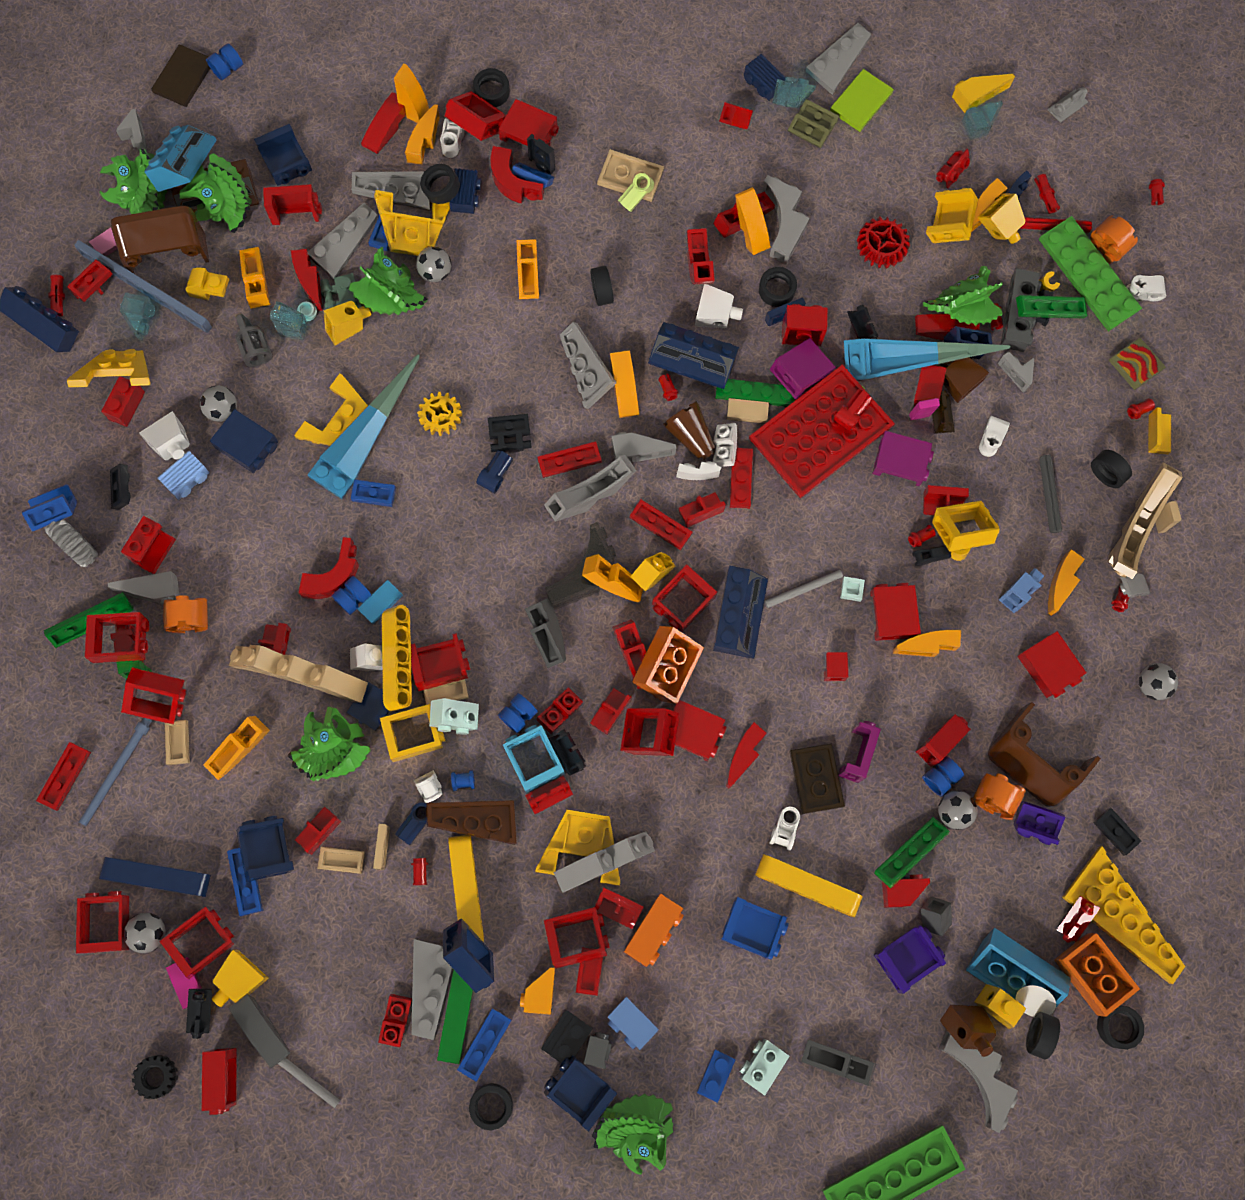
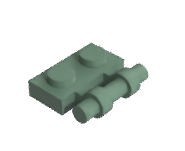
M353 273L335 277V285L332 286L329 285L328 279L320 281L322 286L320 288L321 294L326 302L324 304L325 310L348 301H353L357 308L362 307L358 299L354 298L353 292L349 290L350 283L355 282ZM338 293L339 301H333L332 295Z

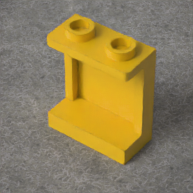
M962 188L960 190L936 192L935 198L938 201L934 224L933 226H927L926 234L931 242L943 243L970 240L978 198L973 189Z

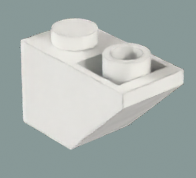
M362 644L350 648V669L360 671L383 670L382 646Z

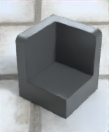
M930 897L921 907L922 928L926 927L930 933L943 936L952 925L951 903Z

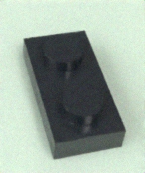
M118 464L110 469L111 509L120 510L129 504L131 498L128 488L130 475L128 473V465Z
M1112 808L1107 809L1093 822L1123 856L1128 855L1142 842Z

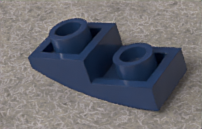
M1026 170L1014 182L1008 193L1016 194L1019 200L1022 192L1029 186L1028 182L1032 175Z

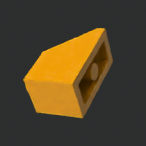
M550 967L526 988L525 993H521L520 1007H524L523 1012L551 1015L555 968Z

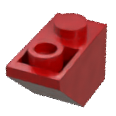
M923 874L909 875L910 879H900L891 889L882 881L884 908L911 906L930 884V878H923Z

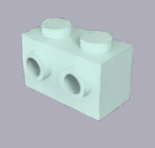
M445 698L432 700L429 726L437 727L440 732L456 730V734H469V731L478 729L479 704Z
M764 1039L763 1042L759 1040L752 1050L754 1056L750 1062L748 1060L744 1062L739 1072L742 1073L740 1076L742 1080L763 1095H766L790 1056Z

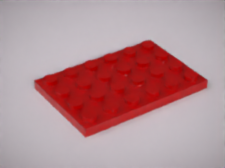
M843 364L749 436L750 441L800 499L895 425L873 398L851 431H848L833 420L840 408L848 403L858 389L867 392Z

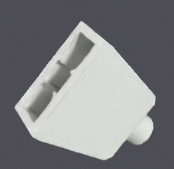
M704 284L695 326L727 328L729 318L741 321L743 309L732 306L734 299L732 294Z
M173 411L139 432L147 444L164 460H169L172 457L174 459L182 458L184 456L183 450L190 445L184 427Z

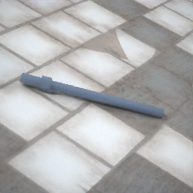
M143 718L141 723L138 722L134 728L136 731L79 820V823L85 826L88 825L142 736H146L148 733L149 725L152 722L151 719Z

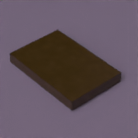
M179 44L151 88L152 92L187 107L210 70L206 62L208 56Z
M832 743L790 750L802 814L845 807Z

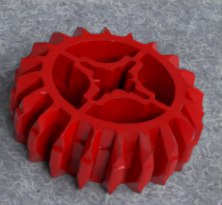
M879 217L877 221L872 218L869 223L866 222L857 237V250H860V256H865L864 262L870 260L871 266L874 263L878 264V269L881 268L882 264L887 269L890 264L894 267L897 262H902L910 247V236L906 235L907 229H901L902 223L897 225L896 219L889 221L888 217L885 220Z

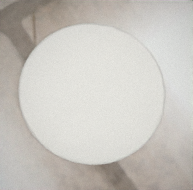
M1034 985L1025 986L1016 994V1001L1026 1008L1024 1013L1029 1016L1035 1017L1039 1012L1051 1015L1056 1008L1055 998L1048 990Z

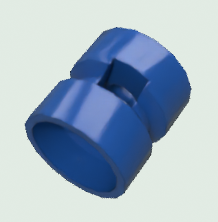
M228 43L219 49V54L213 53L206 59L210 69L221 81L231 74L230 70L236 71L244 65L239 54Z
M354 576L344 583V589L339 588L331 595L349 615L359 608V602L364 603L372 596L368 589Z
M517 693L510 701V706H505L499 712L498 717L518 734L526 725L525 721L531 720L538 710L526 698Z
M947 756L935 765L936 769L931 768L922 777L926 785L940 797H943L951 789V784L958 783L964 777L962 769Z

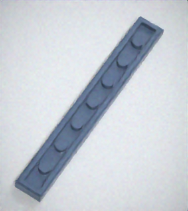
M78 240L74 244L78 252L91 262L97 259L115 277L207 333L211 330L212 326L205 317L82 241Z

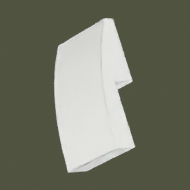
M736 423L717 425L713 440L716 445L713 462L720 467L734 466L737 449Z
M711 461L701 462L699 469L689 463L679 464L676 477L687 480L713 479L719 477L721 467Z

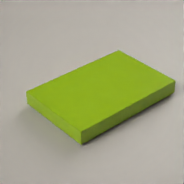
M863 69L832 105L830 111L839 115L841 120L861 132L892 95L894 89Z

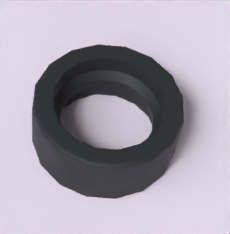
M487 68L475 76L473 90L476 95L494 107H499L509 97V81L502 71L495 68ZM496 81L503 88L498 94L487 95L481 92L480 87L485 82Z
M435 164L424 171L420 186L431 202L444 204L451 201L457 195L460 182L458 176L449 165ZM442 176L450 177L449 183L444 189L438 192L431 191V186L437 178Z
M607 266L591 268V282L597 305L613 303V290Z
M784 267L768 269L763 273L759 283L761 299L772 307H780L790 303L797 290L795 275ZM773 278H780L789 284V291L782 296L773 295L766 288L767 282Z
M1103 450L1091 462V469L1095 476L1108 487L1120 488L1132 476V469L1129 463L1115 451Z
M1120 1005L1108 1016H1099L1097 1019V1030L1100 1038L1105 1044L1113 1048L1125 1050L1135 1048L1143 1039L1145 1026L1142 1017L1136 1010L1128 1006ZM1118 1013L1128 1016L1133 1025V1032L1130 1038L1124 1041L1114 1039L1108 1029L1110 1018Z
M1043 1012L1035 1015L1026 1038V1050L1029 1054L1044 1060L1050 1058L1059 1040V1019Z
M490 1083L483 1085L475 1091L470 1099V1117L474 1124L481 1129L489 1131L499 1129L507 1123L512 1114V1097L508 1090L499 1084ZM491 1092L501 1096L505 1105L502 1116L494 1121L485 1120L478 1113L480 1098L486 1093Z

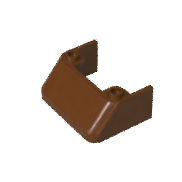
M177 206L119 216L111 220V229L121 262L133 274H135L134 267L142 262V255L181 249L182 253L190 257L201 254L205 263L209 262L206 235L190 207Z
M1031 702L1020 709L990 746L988 757L996 766L1043 805L1052 807L1058 805L1074 791L1101 758L1099 756L1090 758L1080 768L1075 765H1069L1063 768L1060 773L1026 746L1031 739L1032 732L1030 727L1022 720L1035 706Z

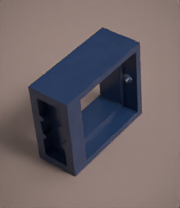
M462 918L443 930L444 960L475 993L489 987L494 982L493 952Z

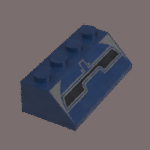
M663 322L648 364L724 389L734 366L739 347L675 326L674 324Z
M729 565L713 651L754 659L768 578L750 569Z

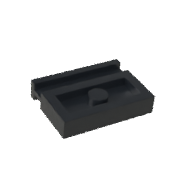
M531 134L527 138L529 161L534 160L536 167L540 171L551 175L555 171L554 148L541 139L536 140L534 134Z
M565 1010L541 1050L562 1063L565 1058L569 1059L572 1055L576 1056L593 1028L568 1010Z

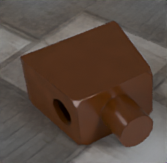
M969 357L940 363L943 367H946L943 385L957 403L980 385L989 374L986 369Z
M950 1005L940 1019L942 1025L963 1049H977L982 1057L990 1055L993 1052L991 1042L996 1036V1030L985 1009L982 1006Z

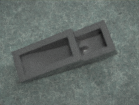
M546 598L527 607L525 611L533 625V629L530 632L547 668L566 661L560 625L550 599Z
M246 994L229 1008L245 1035L271 1068L290 1054L289 1049L273 1023L264 1014L254 997Z
M811 1040L807 1041L801 1061L867 1086L871 1085L876 1068V1063Z

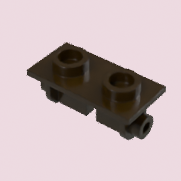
M942 390L939 400L940 406L932 414L935 434L955 432L950 395L945 390Z

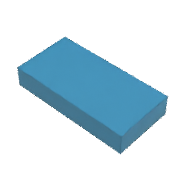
M387 580L358 608V611L374 624L382 616V613L386 609L391 608L403 594Z

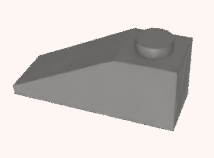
M618 432L611 436L615 460L621 455H626L632 463L676 454V444L632 432Z
M172 571L108 583V587L114 592H123L125 595L161 605L164 604V600H176V596H180L177 576Z

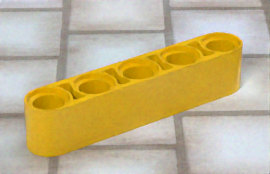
M397 605L386 609L382 613L383 703L389 711L406 708L412 702L410 612L404 605Z
M469 835L448 837L457 919L462 918L484 942L472 838Z
M764 854L755 873V876L854 918L863 898L860 894Z

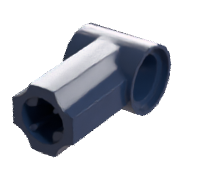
M497 451L488 467L480 472L476 484L495 494L500 488L503 476L513 462V458L503 451Z
M420 802L415 804L412 812L395 833L397 837L408 845L413 843L427 824V816L423 819H419L417 816L420 808H426V803Z

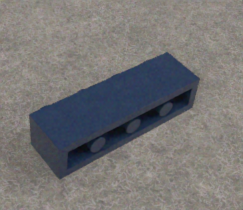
M19 286L4 288L0 297V311L55 352L71 351L79 333L72 326L71 322L60 318L56 311L45 307L42 301L27 294L24 288Z

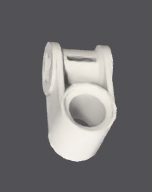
M445 118L440 142L443 155L453 158L459 153L465 130Z
M1137 275L1132 279L1131 284L1126 286L1136 300L1160 301L1166 297L1164 277L1160 275Z
M994 416L989 417L979 445L982 455L986 457L995 455L1008 431L1009 422Z
M434 770L414 780L425 803L434 801L443 794L442 786Z
M786 807L780 811L769 844L773 845L776 843L787 847V850L792 849L800 820V814L796 808ZM786 811L794 814V821L792 823L784 820V813Z

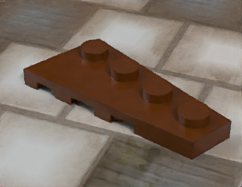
M514 800L426 804L427 827L512 845L517 844Z

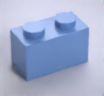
M627 997L607 1016L610 1019L608 1025L616 1033L621 1030L627 1036L624 1041L632 1049L637 1047L641 1050L659 1030Z

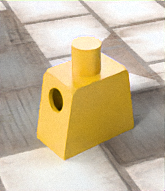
M1003 193L978 219L993 238L1000 240L1008 239L1010 244H1014L1021 239L1017 230L1025 224V218L1017 195Z
M348 301L324 310L325 331L334 345L363 330V319L371 316L370 309L364 306L357 308L353 301Z
M232 950L213 979V983L220 990L212 997V1001L219 1007H223L229 999L236 1003L246 994L250 995L266 982L269 977L242 952Z
M989 984L985 985L974 1001L1008 1029L1013 1028L1026 1010L1022 1004L1004 990Z

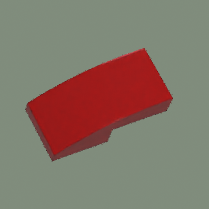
M568 687L536 720L552 734L583 704V701Z
M390 994L378 1043L401 1047L412 998Z

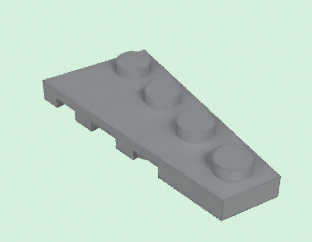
M857 23L806 67V72L833 95L857 56L860 55L870 40L871 33Z
M424 171L352 172L351 190L353 194L375 198V190L393 193L394 203L430 210V200L423 193L420 186Z
M363 203L308 251L310 258L334 280L335 277L339 276L342 268L347 265L348 259L353 252H356L362 239L367 236L374 226L378 215L368 205Z
M572 322L560 334L566 356L570 359L571 370L578 383V391L582 394L583 406L589 409L616 384V381L578 323Z
M414 939L411 1035L434 1040L453 968L443 958V946Z

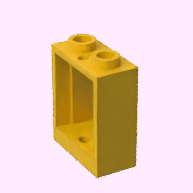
M982 501L937 508L932 521L949 552L994 544L1000 530ZM974 519L980 530L960 533L954 523Z
M431 704L380 718L392 762L443 748L442 742L445 741L444 733L438 731L437 727H431L434 742L399 751L392 723L427 713L430 723Z

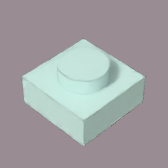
M844 576L840 598L861 602L865 580Z

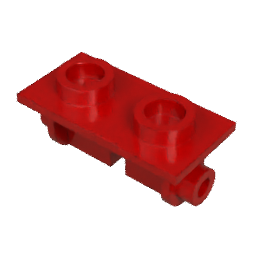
M966 149L964 152L961 150L955 151L947 161V165H944L937 172L936 180L938 182H946L947 189L968 168L970 164L969 149Z
M563 775L525 796L534 814H537L572 796L573 793Z
M1079 896L1057 928L1063 934V940L1068 943L1071 941L1077 942L1100 907Z

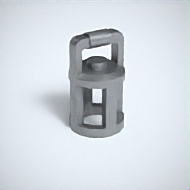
M242 313L235 315L240 328L235 339L246 366L257 367L268 363L272 359V353L262 328L253 326L250 320ZM259 339L261 340L263 348H261L260 343L258 341ZM244 344H246V346H247V349H248V351H249L248 353H247V351H246V349H245ZM257 356L258 360L250 361L251 358Z

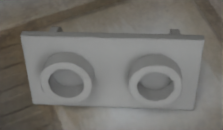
M1083 87L1073 90L1051 106L1048 111L1061 123L1088 103L1085 99L1087 89Z

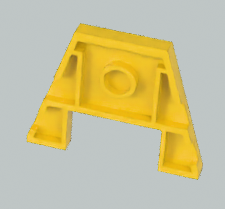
M375 190L374 197L390 252L418 256L425 248L435 246L450 209V202L444 204L432 203V219L394 213L393 193Z
M127 349L125 351L105 350L67 378L68 387H88L93 377L130 376L131 386L151 384L143 350L136 351L135 349Z
M339 373L329 388L346 400L323 431L304 421L294 436L299 440L331 446L368 405L345 377Z
M566 810L535 872L555 875L554 872H556L559 853L587 857L614 845L610 816ZM618 868L601 875L600 883L620 886Z

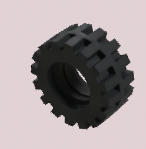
M155 1055L145 1058L141 1063H138L137 1069L133 1071L134 1078H132V1083H135L133 1088L138 1090L137 1094L139 1096H144L146 1099H157L171 1092V1089L176 1085L175 1081L178 1080V1075H176L178 1070L177 1067H174L175 1063L169 1060L170 1058ZM153 1067L160 1068L164 1073V1080L158 1087H152L147 1082V1072Z

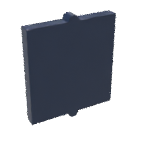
M368 682L362 703L353 702L346 713L359 720L360 724L364 723L376 731L381 725L380 718L386 717L389 713V710L385 708L383 703V688L379 689Z

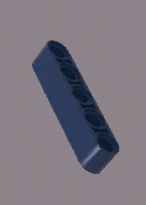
M104 857L99 879L206 897L211 875Z

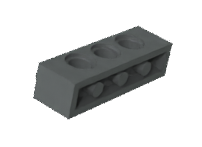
M1016 268L1011 277L1001 345H1009L1011 350L1024 352L1027 346L1032 344L1033 334H1031V328L1035 325L1036 317H1019L1016 297L1025 295L1022 291L1027 293V295L1036 296L1041 288V281H1039L1040 273Z

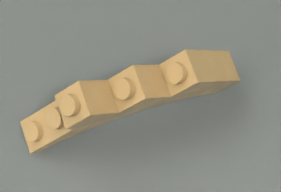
M1164 462L1136 501L1135 511L1122 528L1121 538L1108 555V562L1121 577L1126 578L1128 576L1133 579L1136 575L1139 559L1147 538L1165 504L1183 478L1181 471Z
M250 645L249 647L236 646L230 655L231 661L229 666L285 679L350 702L362 703L368 682L330 666L313 664L294 655H283L260 645Z

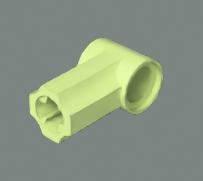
M645 173L637 174L633 179V183L618 201L632 212L643 197L653 190V179ZM642 179H647L648 181L645 188H640Z

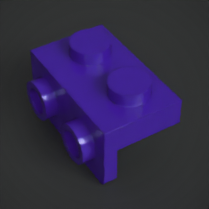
M1022 801L1013 825L1016 831H1018L1017 833L1023 837L1030 838V836H1033L1044 844L1051 845L1053 843L1058 845L1060 841L1058 835L1066 817L1064 814Z

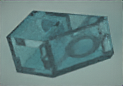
M786 77L785 80L777 79L772 103L785 107L799 108L815 90L816 85L809 84V80L798 78V81L793 77Z
M1002 101L989 102L985 106L972 107L966 111L962 123L970 140L989 134L1003 105Z
M125 292L119 311L137 339L143 341L144 336L149 332V321L155 314V306L149 297Z
M276 301L275 307L270 312V320H272L279 336L303 341L308 324L305 315Z

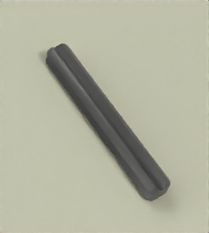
M1044 455L1040 457L1039 461L1050 533H1059L1062 531L1052 457Z

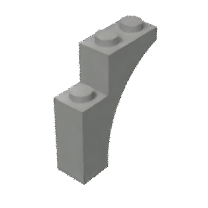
M767 175L762 191H765L775 204L779 222L778 236L771 248L770 257L787 265L808 226L810 218L801 212L794 211L800 201L802 191L793 185L782 182L776 177Z
M621 455L587 480L566 490L554 493L544 506L555 522L587 512L599 499L614 495L637 470L626 455Z
M645 831L554 872L562 893L654 852L653 841Z
M946 1031L939 1049L959 1061L972 1075L984 1100L985 1126L1000 1133L1008 1123L1007 1115L1010 1108L1012 1109L1018 1099V1096H1016L1018 1090L993 1077L1001 1069L1002 1062L1000 1060L1002 1055L993 1051L990 1055L982 1057L977 1049H963L951 1034Z

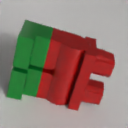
M115 625L116 632L110 634L111 640L114 642V651H135L136 627L134 625ZM143 660L116 662L118 674L126 679L132 667L152 672L150 668L144 665Z

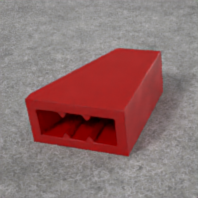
M954 714L915 752L932 767L941 762L971 729L967 726L968 723L963 717Z

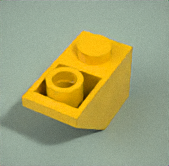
M659 552L646 558L630 577L646 591L654 587L676 565L672 562L670 556Z

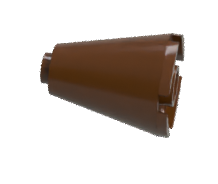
M695 401L689 405V408L682 409L663 423V425L698 459L702 457L705 460L714 454L712 450L715 446L700 406Z

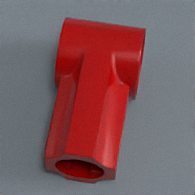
M858 389L848 403L840 408L833 420L848 431H851L859 421L862 412L870 404L872 398L864 390Z

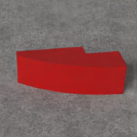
M392 92L385 100L361 142L363 147L376 154L381 151L397 132L400 121L406 116L405 106L398 103L397 94Z
M765 191L757 194L763 215H766L775 208V204ZM736 203L733 208L718 213L713 222L723 238L741 230Z
M307 249L291 250L292 263L305 294L318 311H323L320 275L317 267L311 266Z
M922 314L915 316L916 335L944 340V336L955 326L980 330L979 323L976 326L973 323L969 325L965 322L959 323L957 319H951L950 314Z
M630 619L612 628L631 676L634 679L647 652L635 622Z
M755 722L746 731L734 752L727 774L726 787L728 789L732 787L759 756L753 749L767 733Z

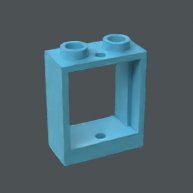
M533 725L525 730V734L519 737L516 734L505 740L506 743L503 744V747L526 793L565 774L542 725L539 727ZM540 736L555 767L526 781L511 750Z

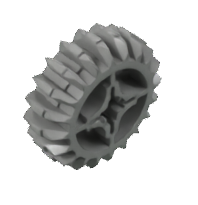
M66 520L53 521L45 527V532L81 567L86 568L98 557V552Z

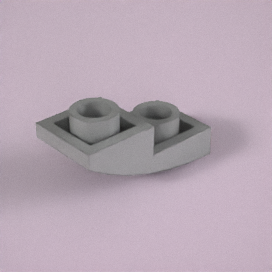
M1136 574L1133 579L1128 576L1126 578L1121 577L1122 583L1119 584L1124 595L1127 594L1128 597L1133 598L1139 595L1146 596L1151 594L1143 574Z

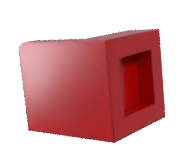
M724 102L719 122L747 130L753 110Z
M827 652L824 681H845L848 678V653Z

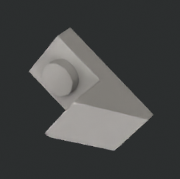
M132 109L118 126L116 132L122 141L131 139L133 147H137L139 152L140 148L148 152L141 118L136 109Z
M1010 352L1003 355L998 362L999 366L1023 393L1026 392L1033 380L1034 358L1022 366L1018 358Z

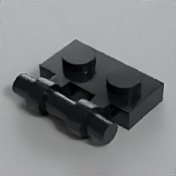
M528 414L488 418L490 440L498 439V444H490L491 452L503 451L506 453V451L518 450L520 452L524 451V449L532 448L531 440L523 441L522 436L530 435ZM516 437L517 442L505 443L504 438Z

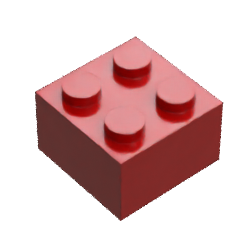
M787 305L782 321V344L799 345L811 338L817 346L821 347L827 332L828 308L820 305Z

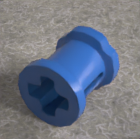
M473 770L461 774L451 772L453 792L461 788L475 789Z

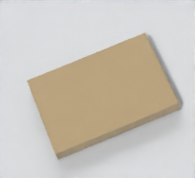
M609 150L597 185L624 193L633 183V179L637 174L645 173L653 179L654 188L643 199L652 202L663 174L664 166ZM647 179L641 180L640 188L647 186Z

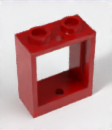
M470 91L448 100L445 117L482 141L499 134L498 129L506 114Z
M686 564L653 598L652 608L659 616L664 615L669 620L668 624L671 627L683 632L716 598L717 591ZM684 579L705 600L682 622L661 602Z
M140 612L87 615L85 658L92 663L145 660V653L148 652V641L146 640V632L149 631L148 619ZM136 624L135 651L102 653L103 626Z
M132 667L125 683L121 713L174 725L176 717H181L184 704H180V702H184L187 692L186 689H183L185 680ZM137 689L173 697L172 705L137 698Z
M627 708L620 751L633 755L673 756L680 713L666 708ZM644 718L658 719L653 747H640Z
M122 891L108 892V896L99 897V893H86L85 898H77L76 954L129 950L124 939V930L129 921V896L122 895ZM119 902L118 941L90 943V904Z
M204 907L159 941L188 979L192 978L234 945L231 941L234 935L227 926L222 929L218 923L221 918L214 909L209 911ZM207 918L225 942L191 967L174 942Z
M596 907L544 920L552 964L555 969L607 956L606 949L610 948L607 934H602L601 927L605 926L602 913L598 914ZM593 920L599 949L562 958L556 929Z
M237 1048L212 1049L202 1052V1111H209V1115L223 1114L230 1111V1107L237 1105Z

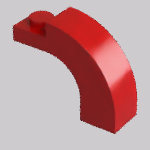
M493 146L490 162L493 181L498 190L510 200L521 204L523 197H527V199L532 201L543 200V184L519 179L511 172L513 162L512 149Z
M707 228L689 229L686 233L691 282L693 285L714 283L713 261H710L708 252Z
M343 537L339 560L332 570L318 575L302 573L299 594L302 598L324 599L332 597L331 595L339 588H345L344 583L350 577H355L359 563L356 559H352V557L355 558L357 546L354 545L351 538Z

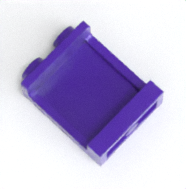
M916 925L874 954V957L900 994H904L916 982L938 967L946 964L943 959L945 954L939 946L935 947L931 941V933L926 927L922 928L921 925Z

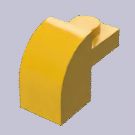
M193 268L188 279L186 292L189 297L209 300L210 295L224 297L229 278L225 275L210 273L206 268Z

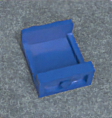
M65 484L29 499L28 503L31 507L23 510L22 515L33 532L49 525L53 521L57 522L72 516L77 500L69 485Z
M736 897L720 940L772 960L773 956L777 957L780 951L781 944L778 942L780 936L785 935L789 923L786 922V916L778 915Z

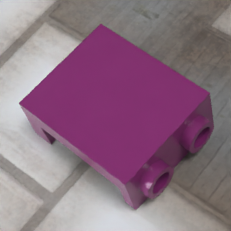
M809 338L776 358L770 371L796 399L802 395L806 388L827 377L836 367Z
M885 431L880 440L872 474L880 476L882 473L916 481L915 486H920L923 481H927L929 475L927 465L931 463L934 451H931L933 443Z
M870 721L859 722L852 729V733L861 735L863 740L855 765L846 763L840 768L839 777L856 783L866 779L881 731L880 728L876 727L875 723Z

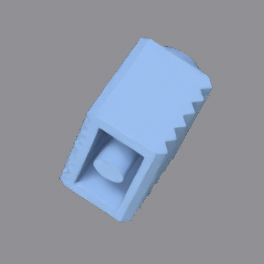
M188 451L182 458L178 459L163 472L158 479L179 500L181 497L188 496L191 493V489L197 483L201 484L204 482L210 472Z

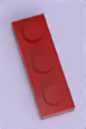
M596 441L537 457L543 478L602 463Z
M736 449L734 466H731L730 508L750 509L753 449Z
M642 499L629 517L679 550H682L693 533Z
M69 742L36 801L58 811L91 752Z

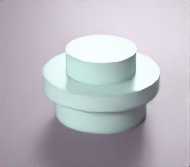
M302 302L297 308V315L303 321H311L317 316V308L311 302Z

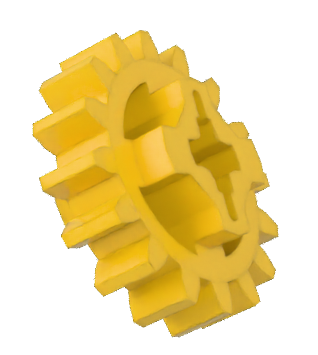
M438 392L437 396L431 393L430 399L423 398L425 404H419L421 411H418L417 414L420 417V425H424L425 431L430 429L431 435H434L436 431L439 433V436H442L443 431L449 435V429H457L455 423L461 424V419L459 418L462 416L460 403H456L455 397L450 399L449 393H446L445 396H442L441 392ZM448 406H450L453 409V413H451V411L448 410ZM427 415H429V417H432V422H430L427 419Z

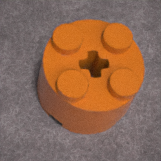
M1114 215L1104 220L1090 236L1091 242L1103 254L1104 259L1109 264L1119 261L1138 242V238L1133 236L1134 228L1119 216L1116 219L1112 218Z
M180 595L176 596V600H164L163 626L165 631L185 633V631L194 629L195 632L208 630L207 599L195 598L194 600H189V596Z
M986 773L973 799H975L976 805L991 814H994V812L1001 813L1000 818L1012 820L1026 790L1018 785L1009 783V779L1002 774L997 773L996 776Z

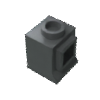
M596 1032L595 1036L590 1035L584 1064L606 1069L604 1060L608 1061L612 1045L609 1043L608 1034Z

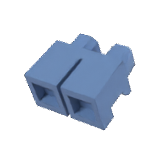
M1036 568L1029 574L1025 572L999 598V601L1013 613L1017 612L1032 598L1031 595L1042 586L1039 582L1044 575Z

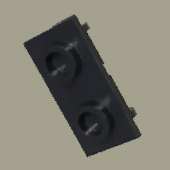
M859 305L857 311L847 312L857 339H877L878 333L873 323L868 324L871 317L867 307Z
M563 729L558 732V735L548 738L569 776L584 770L586 761L578 749L572 750V747L576 744L569 732Z
M189 989L186 1033H190L193 1039H199L202 1034L209 1033L212 989Z

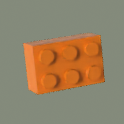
M659 626L632 682L663 702L677 704L704 647L674 627Z
M660 893L623 952L645 967L649 964L653 966L660 955L657 952L660 945L665 946L672 936L669 933L672 926H678L684 916L681 913L683 908Z
M1087 933L1054 959L1061 970L1071 978V983L1097 1016H1108L1140 990L1097 933Z

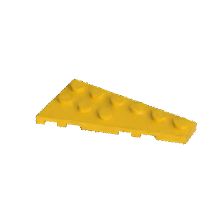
M1099 846L1062 898L1073 906L1079 896H1082L1099 906L1100 909L1092 919V922L1169 984H1174L1186 966L1170 943H1167L1159 927L1156 923H1153L1147 914L1148 911L1130 885L1119 874L1118 868L1108 858L1103 846Z

